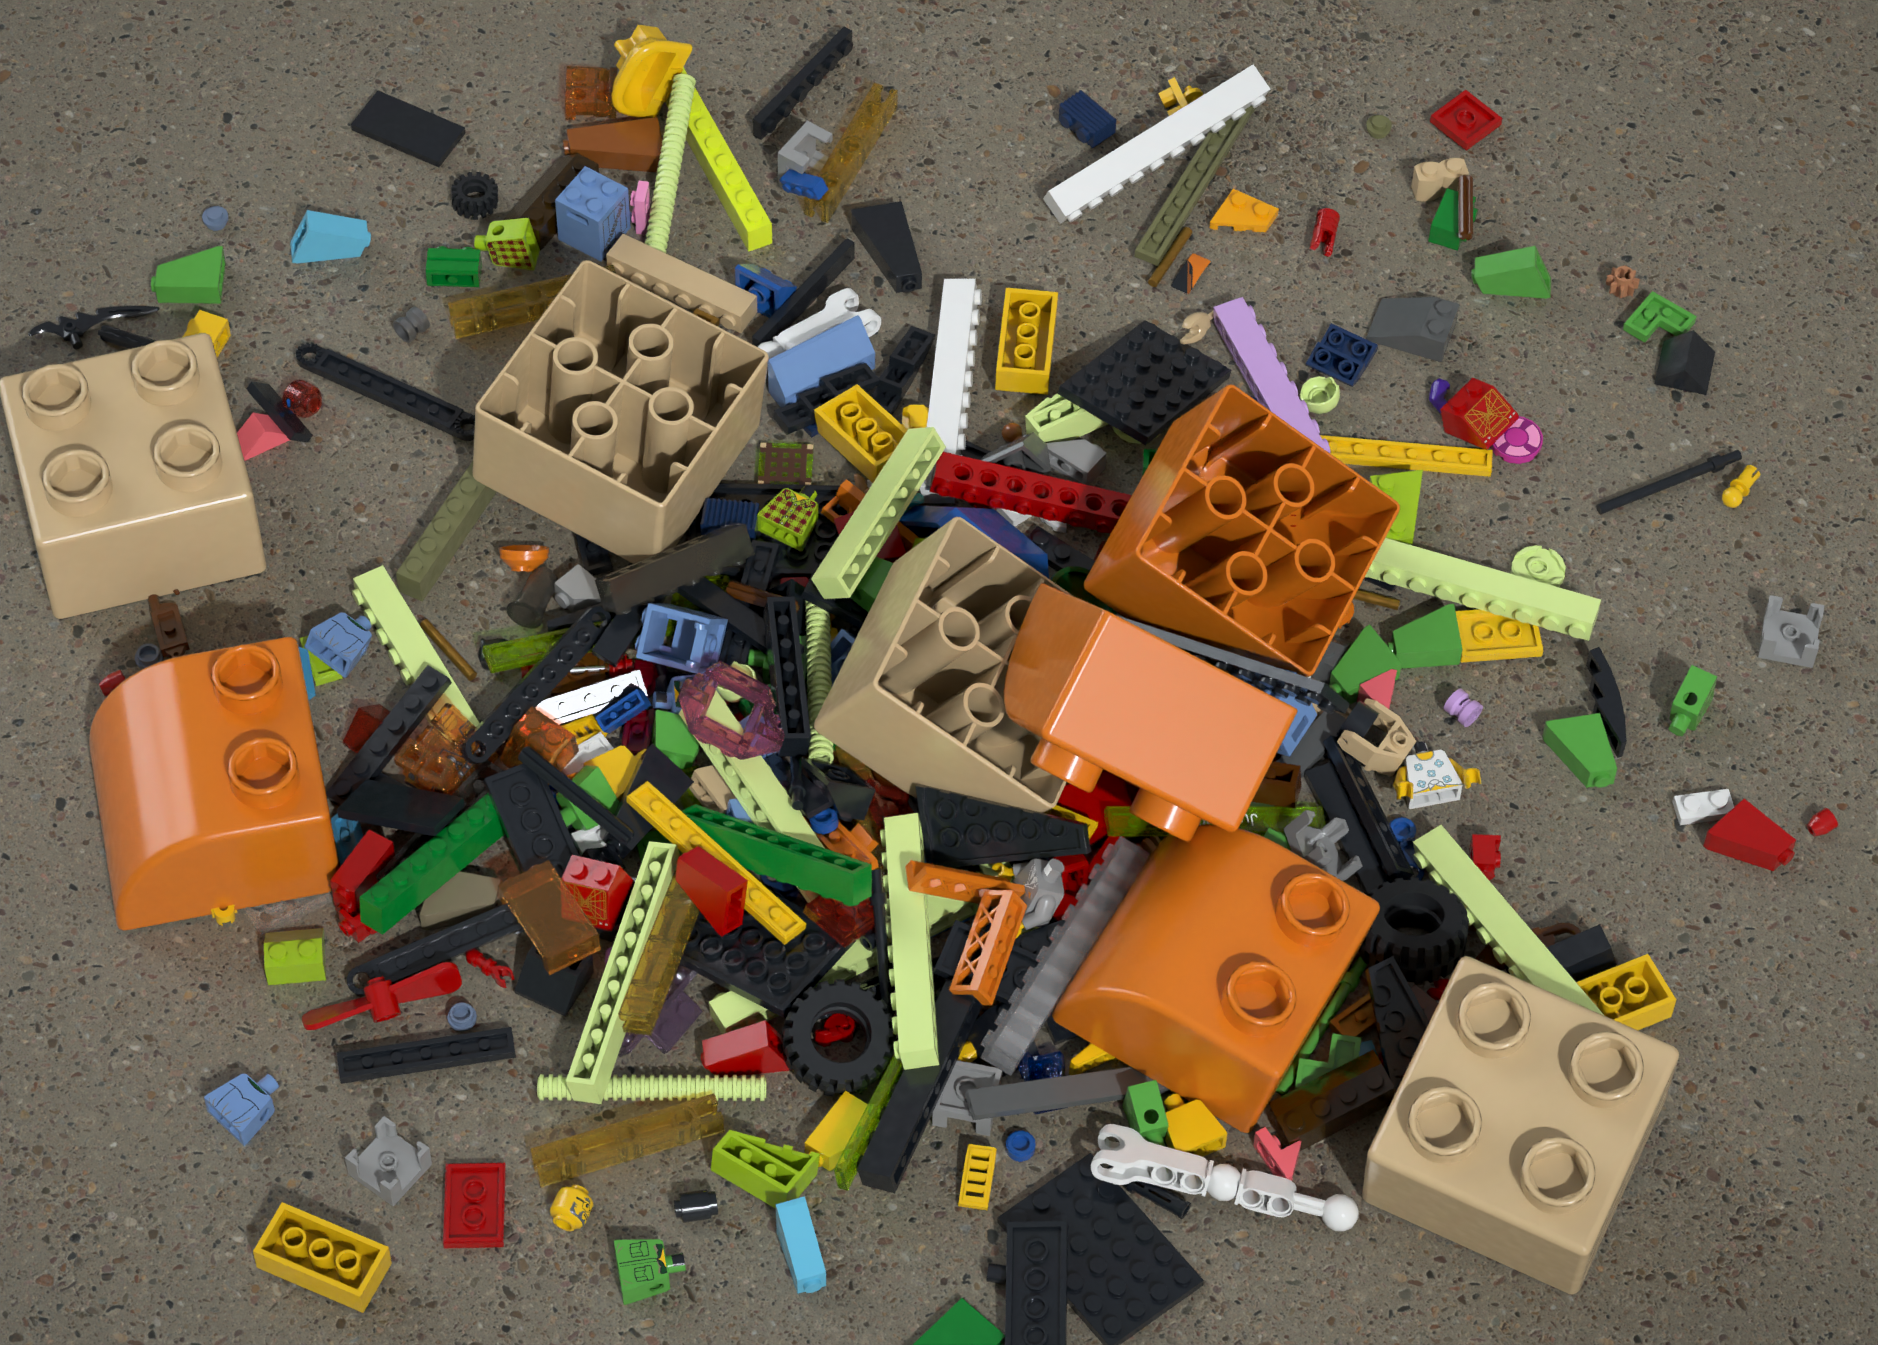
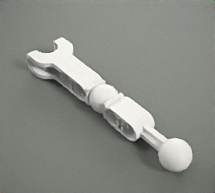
M846 288L829 296L826 306L822 311L782 331L778 336L773 337V341L761 343L758 348L767 352L769 359L857 315L861 318L863 325H866L864 327L868 337H870L880 329L881 317L872 309L855 312L859 306V297L851 288Z
M1105 1125L1098 1135V1145L1101 1151L1097 1152L1091 1162V1171L1099 1180L1117 1185L1140 1181L1188 1194H1202L1201 1196L1204 1197L1206 1191H1208L1211 1197L1218 1201H1229L1235 1198V1205L1240 1204L1246 1209L1276 1217H1287L1294 1209L1322 1217L1325 1225L1334 1231L1344 1232L1351 1229L1359 1218L1357 1204L1345 1194H1335L1328 1197L1327 1200L1297 1193L1296 1185L1287 1178L1260 1171H1246L1244 1168L1240 1174L1237 1168L1229 1164H1219L1213 1167V1160L1209 1162L1199 1155L1148 1142L1134 1129L1120 1125ZM1107 1137H1116L1119 1142H1112ZM1106 1163L1113 1167L1106 1169L1103 1168L1100 1164Z

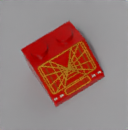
M1473 377L1440 409L1445 433L1485 450H1488L1519 419L1518 413L1493 385Z
M572 855L561 878L562 919L612 932L634 880L620 865Z

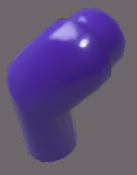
M1439 378L1431 384L1429 401L1441 414L1440 409L1447 403L1444 397L1447 394L1446 389H1450V384L1448 381Z

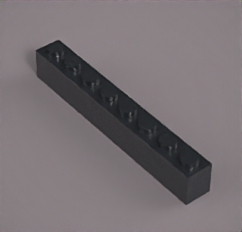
M947 978L943 988L938 990L935 998L939 1065L904 1070V1067H902V1075L898 1083L895 1082L892 1087L890 1101L887 1107L884 1106L880 1112L879 1124L876 1130H873L869 1135L868 1147L864 1155H860L857 1161L856 1170L859 1173L862 1185L896 1193L983 1006L973 995L952 994L949 990L952 979Z

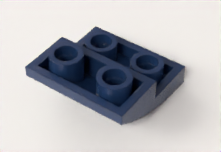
M1331 323L1321 342H1317L1306 362V366L1353 387L1378 350V345Z

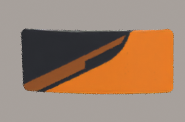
M1192 254L1177 274L1171 287L1190 294L1197 280L1211 261Z

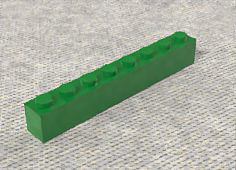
M488 793L360 896V918L363 924L383 935L506 834Z
M697 804L682 810L688 818L744 868L754 871L755 874L766 875L775 878L778 882L798 886L800 890L818 893L823 898L838 900L846 906H856L872 896V864Z

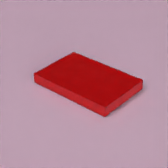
M505 1162L446 1164L444 1249L504 1247Z

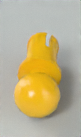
M1747 465L1739 477L1730 482V487L1724 490L1722 494V501L1728 508L1738 507L1742 503L1743 497L1750 493L1751 486L1760 477L1759 471L1752 475L1757 470L1756 467Z

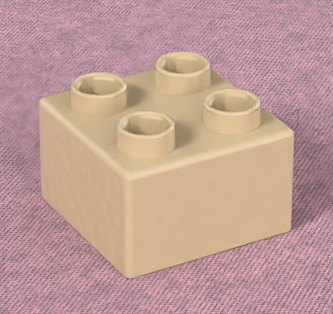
M585 260L580 263L475 407L473 477L481 484L640 568L655 573L662 567L704 506L705 498L711 496L758 428L769 356L767 352L606 268L592 261Z
M199 333L172 340H159L141 347L64 364L47 365L37 370L5 376L0 379V397L54 617L64 619L146 600L152 594L163 596L174 593V589L185 591L258 574L266 569L254 495L213 342L209 334Z
M1462 957L1452 973L1368 1150L1362 1198L1373 1206L1568 1294H1576L1583 1284L1664 1105L1679 1059V1052L1677 1048L1474 958Z

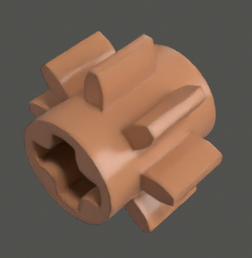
M1625 265L1617 269L1613 267L1611 275H1607L1606 285L1610 286L1609 293H1613V295L1619 298H1624L1628 295L1633 296L1634 289H1638L1640 279L1635 278L1636 270H1632Z

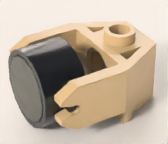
M1366 698L1364 703L1359 700L1336 734L1340 737L1337 743L1342 750L1366 765L1364 770H1373L1388 776L1394 775L1416 743L1415 738L1400 716L1378 701ZM1372 724L1387 733L1379 747L1364 739Z

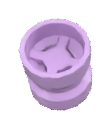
M1463 689L1456 690L1444 705V711L1449 715H1455L1458 718V722L1464 727L1470 726L1479 717L1483 709L1479 702L1469 699L1468 693Z

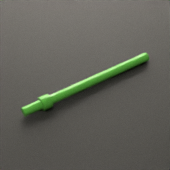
M1358 957L1351 970L1344 974L1339 983V989L1276 1090L1278 1094L1283 1096L1288 1092L1297 1076L1299 1058L1308 1059L1329 1027L1330 1020L1336 1016L1349 993L1354 992L1360 983L1359 977L1368 965L1361 957Z

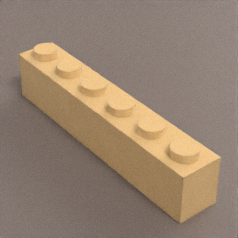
M625 234L620 236L606 254L607 270L654 292L662 298L677 303L682 308H688L692 311H695L697 308L719 318V323L727 329H733L742 333L757 313L756 295Z

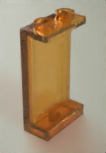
M549 860L542 864L534 865L528 871L515 877H510L498 885L500 901L503 905L507 903L543 957L544 968L549 975L601 950L599 933Z

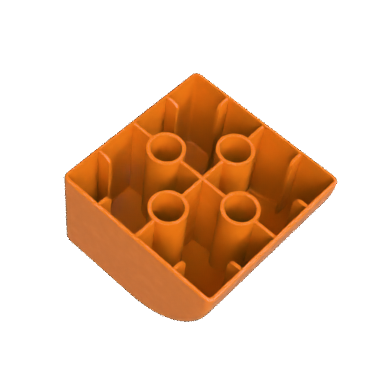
M1229 384L1172 423L1086 577L1084 588L1127 619L1309 677L1315 673L1395 521L1400 505L1392 497L1238 387Z
M1044 583L1039 585L1019 630L1010 657L1004 686V706L1009 719L1041 737L1030 759L1033 765L1088 793L1093 791L1103 770L1140 787L1129 812L1186 842L1192 840L1202 819L1227 832H1234L1239 828L1298 712L1295 707L1113 613Z
M284 637L170 658L138 671L111 691L102 702L92 721L89 747L116 924L120 930H131L211 915V909L219 908L224 911L228 906L235 905L234 910L332 892L330 880L339 869L300 651L295 638Z
M1202 824L1198 826L1190 842L1169 834L1154 849L1052 1012V1017L1059 1025L1149 1078L1157 1080L1159 1084L1188 1101L1201 1100L1215 1117L1243 1133H1249L1254 1129L1348 970L1380 911V905L1368 895L1278 843L1256 833L1240 828L1234 832H1227L1213 824Z

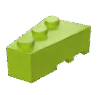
M1423 470L1370 476L1369 482L1392 497L1400 505L1399 513L1386 538L1409 545L1413 544Z
M729 1130L713 1148L711 1171L775 1209L776 1204L797 1199L817 1176L820 1159L819 1153L811 1151L809 1155L794 1151L793 1146L784 1144L783 1147L765 1143L766 1139Z

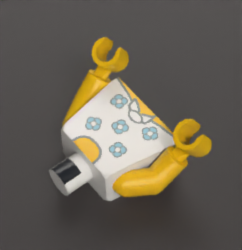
M1417 742L1411 749L1412 755L1405 757L1404 766L1398 769L1393 788L1396 791L1397 800H1400L1401 796H1406L1409 810L1460 800L1463 784L1468 789L1471 787V783H1482L1479 769H1464L1452 758H1448L1445 751L1436 750L1429 752L1425 742Z

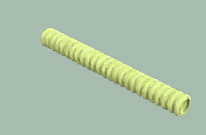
M677 74L673 77L674 83L672 84L669 100L668 118L666 119L664 139L662 140L660 161L658 163L659 168L657 169L654 196L652 198L653 203L651 204L649 225L647 226V239L645 240V244L666 253L668 246V235L670 234L672 213L674 211L673 206L675 205L674 199L676 198L678 178L684 153L683 149L685 147L684 142L686 141L685 135H687L689 114L691 113L690 107L692 106L694 86L696 84L695 78L688 74Z
M805 601L807 705L811 733L808 759L832 763L834 759L833 743L814 729V722L832 687L830 613Z
M540 1074L537 1083L539 1100L543 1101L544 1098H548L549 1101H553V1098H558V1101H562L563 1098H567V1101H571L572 1095L566 1083L567 1077H563L562 1074H558V1077H554L553 1074H549V1077H544V1074ZM614 1074L613 1077H610L604 1101H608L609 1098H613V1101H617L618 1098H622L623 1101H626L627 1098H631L632 1101H636V1098H640L641 1101H645V1098H650V1101H654L655 1098H659V1101H663L664 1098H668V1101H673V1098H677L678 1101H682V1098H686L687 1101H691V1098H696V1101H700V1098H705V1101H709L710 1098H714V1101H719V1098H723L724 1101H728V1098H733V1101H737V1098H742V1101H746V1098H751V1101H755L756 1098H760V1101H765L766 1078L765 1075H760V1078H756L755 1075H751V1078H747L746 1075H742V1078H737V1075H733V1078H728V1075H724L723 1078H719V1075H714V1078H710V1075H705V1078H701L700 1075H696V1078H691V1075H687V1078H682V1075H678L677 1078H674L673 1075H668V1077L659 1075V1077H655L654 1074H651L650 1077H645V1074H641V1077H636L635 1074H632L631 1077H627L626 1074H623L622 1077H618L617 1074Z

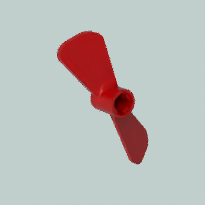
M452 962L440 963L395 984H392L391 980H385L384 976L367 981L368 986L363 989L366 997L311 1010L302 1016V1023L304 1029L316 1030L369 1009L374 1023L395 1018L402 1014L399 1007L400 1003L451 994L457 991L462 985L458 966Z

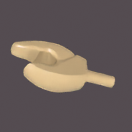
M1214 310L1209 314L1197 312L1187 316L1182 327L1190 329V331L1180 340V343L1184 345L1192 344L1202 339L1206 331L1211 327L1210 320L1214 318Z

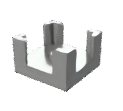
M807 120L778 152V186L782 188L779 179L789 169L803 174L808 167H811L826 175L833 168V160L816 150V139L824 143H831L833 141V134ZM794 194L795 196L803 200L806 198L804 196H798L797 194Z
M1770 595L1764 613L1758 658L1813 668L1820 640L1818 639V633L1823 618L1824 605L1811 603L1807 615L1780 610L1783 598Z
M1305 810L1283 828L1291 851L1344 882L1362 867L1360 858L1357 855L1342 866L1334 843L1349 831L1346 820L1334 818L1322 829L1308 827L1313 821L1312 818L1316 816L1315 812Z
M957 1060L933 1111L932 1126L946 1128L947 1118L949 1117L975 1122L976 1134L990 1136L993 1118L973 1120L965 1094L968 1089L1002 1085V1069Z
M383 1116L375 1125L376 1138L359 1157L357 1149H352L345 1157L348 1175L394 1206L432 1165L428 1146L418 1141V1149H416L399 1137L395 1123Z

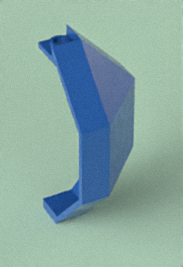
M914 506L903 514L899 522L919 537L927 531V527L941 528L954 517H961L1049 579L1047 554L994 509Z

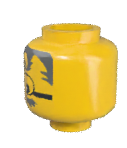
M579 1185L562 1187L550 1207L553 1223L565 1231H574V1229L582 1228L586 1224L594 1206L593 1200L588 1195L589 1192Z

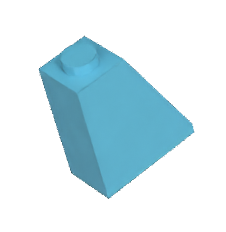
M307 210L290 242L292 263L298 264L360 257L364 248L369 246L371 240V233L367 229V221Z
M805 1196L776 1204V1232L797 1294L816 1292L826 1286V1270Z

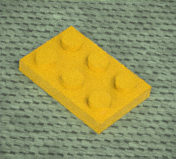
M1480 609L1455 611L1462 643L1461 663L1542 657L1544 650L1538 626L1522 623L1501 615H1494Z

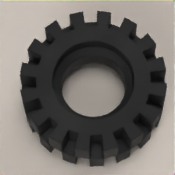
M472 172L467 173L468 177H465L464 174L460 175V180L456 178L454 185L452 184L451 187L454 211H457L459 216L465 214L466 219L473 216V220H478L479 215H481L482 219L487 217V213L491 215L494 212L493 209H496L498 206L497 183L495 184V180L493 178L489 179L488 174H484L482 177L481 172H476L475 176H472ZM472 192L484 194L480 198H470L466 195Z

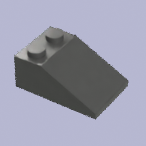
M1437 297L1381 299L1366 339L1373 343L1442 362L1457 323L1460 304Z

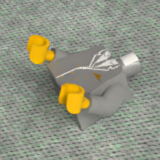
M1039 858L1013 864L1012 868H1008L1002 863L994 864L992 869L1000 873L995 875L996 877L1010 879L1011 881L1012 876H1015L1013 883L1024 885L1025 894L1020 898L1026 903L1027 908L1016 938L1021 934L1023 928L1028 930L1033 927L1048 925L1064 896L1061 877L1064 871L1063 863L1057 859L1047 861L1046 859Z

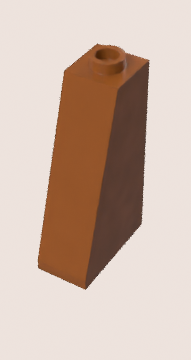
M658 117L566 129L567 140H563L565 156L578 153L598 163L599 168L657 173L662 147V135Z

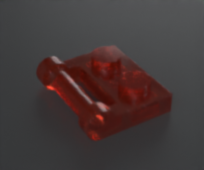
M868 778L865 780L876 790L869 808L877 827L885 829V817L914 813L907 802L909 799L908 793L898 787L893 788L882 785L875 779ZM880 796L890 798L892 801L881 799Z

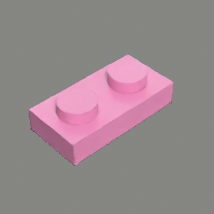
M639 181L637 190L631 193L630 205L634 206L631 221L636 223V234L646 235L651 211L649 182Z

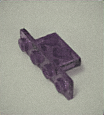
M682 969L672 979L674 985L669 991L667 989L662 991L654 1000L657 1005L652 1011L647 1010L637 1020L639 1026L635 1031H629L625 1034L618 1054L619 1057L629 1054L644 1036L663 1054L671 1050L703 1012L683 992L697 975L694 970L689 969L686 971Z

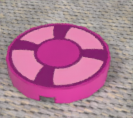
M1519 416V419L1491 446V449L1496 456L1503 457V460L1508 463L1522 464L1530 462L1542 449L1543 434L1533 421Z

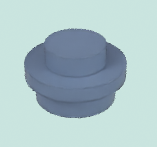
M220 206L209 207L202 214L203 223L213 231L223 229L229 219L226 209Z
M154 644L140 646L135 654V662L141 669L163 661L161 650Z
M457 1003L449 1010L447 1019L453 1029L466 1031L475 1025L477 1015L475 1009L469 1004Z

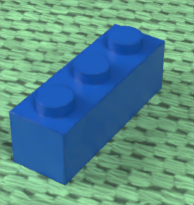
M791 169L779 179L785 192L808 197L809 199L820 200L829 190L823 178L806 173L800 174Z
M636 689L595 718L603 732L611 733L650 707L651 703L643 690Z

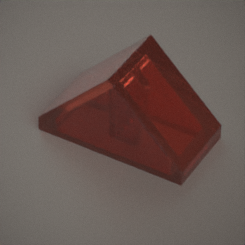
M380 704L359 707L346 733L343 744L358 753L391 711Z

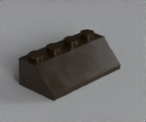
M578 153L557 159L504 220L529 218L541 251L558 232L555 199L585 166L599 173V164Z
M1371 1050L1270 1102L1269 1105L1290 1145L1301 1140L1300 1151L1389 1106L1396 1093V1089L1375 1051Z

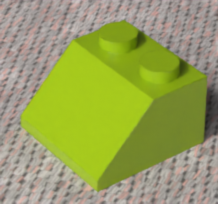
M324 928L269 932L265 934L264 968L268 985L326 980Z

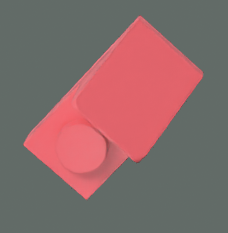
M1266 1127L1255 1132L1253 1146L1272 1174L1291 1181L1293 1180L1302 1141L1299 1140L1282 1149L1279 1139L1275 1135L1271 1136Z

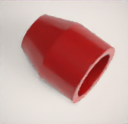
M120 669L107 675L99 683V686L104 696H108L111 691L126 679Z
M1824 808L1813 815L1806 826L1810 834L1815 837L1825 835L1838 827V822L1834 814L1828 808Z

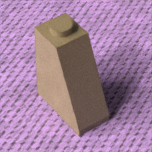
M460 871L424 900L420 912L422 929L432 930L454 926L504 905L507 892L503 891L502 879Z

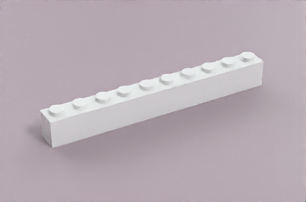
M1253 64L1047 192L1043 200L1060 224L1066 220L1073 222L1083 214L1081 211L1085 208L1094 209L1103 202L1102 198L1110 194L1113 197L1124 189L1122 185L1129 181L1131 184L1136 183L1144 177L1143 172L1148 169L1155 171L1165 163L1164 159L1167 157L1176 158L1185 151L1184 147L1188 144L1197 145L1206 138L1205 134L1209 131L1213 133L1218 132L1226 125L1225 121L1230 118L1235 121L1246 113V108L1251 105L1253 108H1256L1266 101L1265 96L1270 91V88Z
M944 279L927 427H934L945 444L946 448L943 452L960 455L961 450H965L966 436L963 434V429L968 428V413H965V409L970 408L971 401L970 392L967 391L968 387L973 385V373L970 371V366H975V351L972 350V347L977 346V330L974 329L975 325H979L980 313L977 305L982 304V291L977 289L976 279ZM932 468L920 487L924 503H955L954 497H945L929 492Z

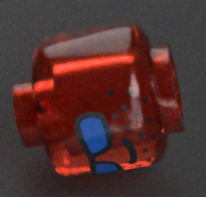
M299 379L289 383L285 388L282 402L283 406L293 414L302 418H309L320 410L322 395L318 387Z

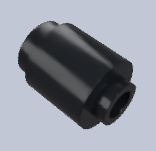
M707 1189L679 1193V1199L674 1200L676 1218L681 1217L682 1222L686 1223L711 1219L712 1215H718L715 1191L708 1192Z

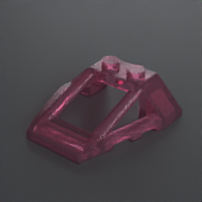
M722 661L708 667L703 674H696L692 680L687 679L684 681L678 698L688 729L698 741L705 744L710 743L719 748L724 755L736 757L740 760L780 751L785 733L783 729L778 727L780 718L779 715L774 714L775 702L769 686ZM718 685L754 703L742 735L706 716ZM762 714H763V716H764V722H765V724L762 723V722H759L760 719H761Z

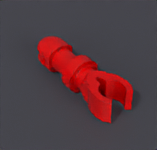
M475 949L466 953L467 962L474 967L481 968V972L484 975H491L500 987L507 988L505 979H501L500 976H509L512 980H515L513 971L510 968L497 965V962L492 958L486 959L480 951Z

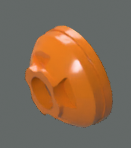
M509 545L500 547L499 553L500 558L511 568V571L531 572L537 571L538 567L549 558V547L541 545Z

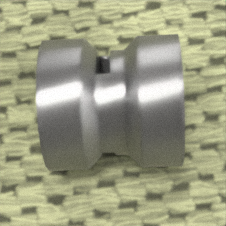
M412 307L406 312L405 317H399L393 322L395 332L406 343H410L416 338L417 333H422L430 327L428 318L417 307Z

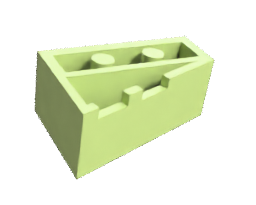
M1058 393L1051 399L1047 397L1025 416L1026 435L1034 432L1046 444L1071 441L1108 425L1105 421L1060 396Z

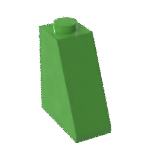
M217 246L158 265L156 276H152L151 290L156 292L158 303L221 304L226 266L223 246Z
M1536 246L1475 258V269L1471 271L1474 284H1478L1483 294L1551 298V276Z
M1447 604L1392 632L1391 642H1387V646L1402 663L1401 669L1460 664L1462 643L1454 604Z
M1369 624L1362 630L1331 672L1329 687L1351 705L1357 701L1360 684L1390 669L1397 670L1396 681L1399 679L1402 663Z
M1600 713L1545 722L1542 736L1544 742L1586 788L1595 786L1601 788L1614 784L1617 766Z

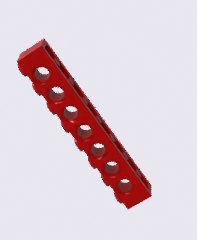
M947 452L941 454L933 467L929 492L945 497H954L970 503H980L996 509H1006L1022 515H1032L1048 521H1058L1074 527H1084L1100 533L1110 534L1132 496Z

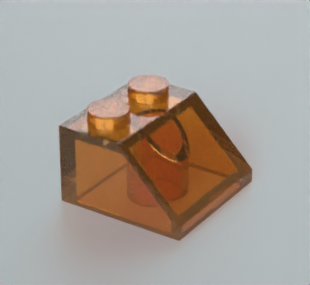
M532 706L514 725L500 757V762L508 768L523 764L518 759L519 753L526 746H530L561 772L579 752V748L574 734Z

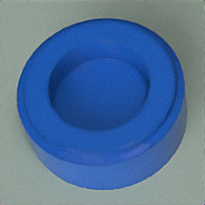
M831 808L809 819L811 829L818 834L831 833L839 825L837 812Z
M1399 817L1389 823L1399 845L1400 842H1403V839L1415 838L1416 826L1411 820Z
M1026 1131L1011 1133L1006 1140L1007 1155L1019 1162L1029 1160L1035 1153L1036 1143L1034 1137Z

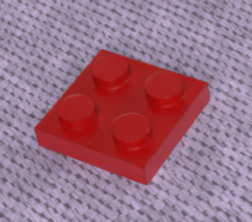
M1464 90L1434 112L1430 117V123L1467 151L1501 126L1503 118L1470 92Z

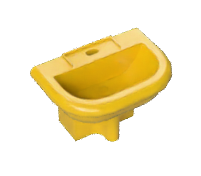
M637 25L630 38L617 40L614 43V47L621 57L616 64L619 72L613 83L612 105L619 113L627 116L654 118L658 115L663 103L666 102L671 93L672 84L674 83L673 77L682 73L683 67L692 52V45L668 41L658 27Z

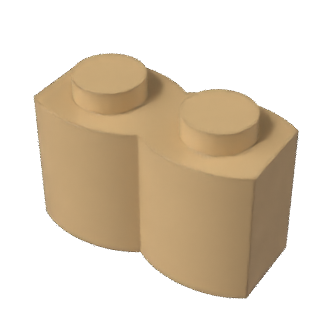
M1449 158L1440 163L1423 162L1414 166L1411 187L1417 201H1432L1443 197L1447 188L1458 191L1459 177L1461 175H1469L1465 160Z

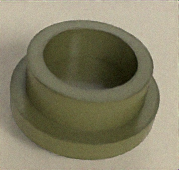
M1383 115L1371 116L1366 123L1369 135L1375 139L1385 138L1392 128L1389 118Z

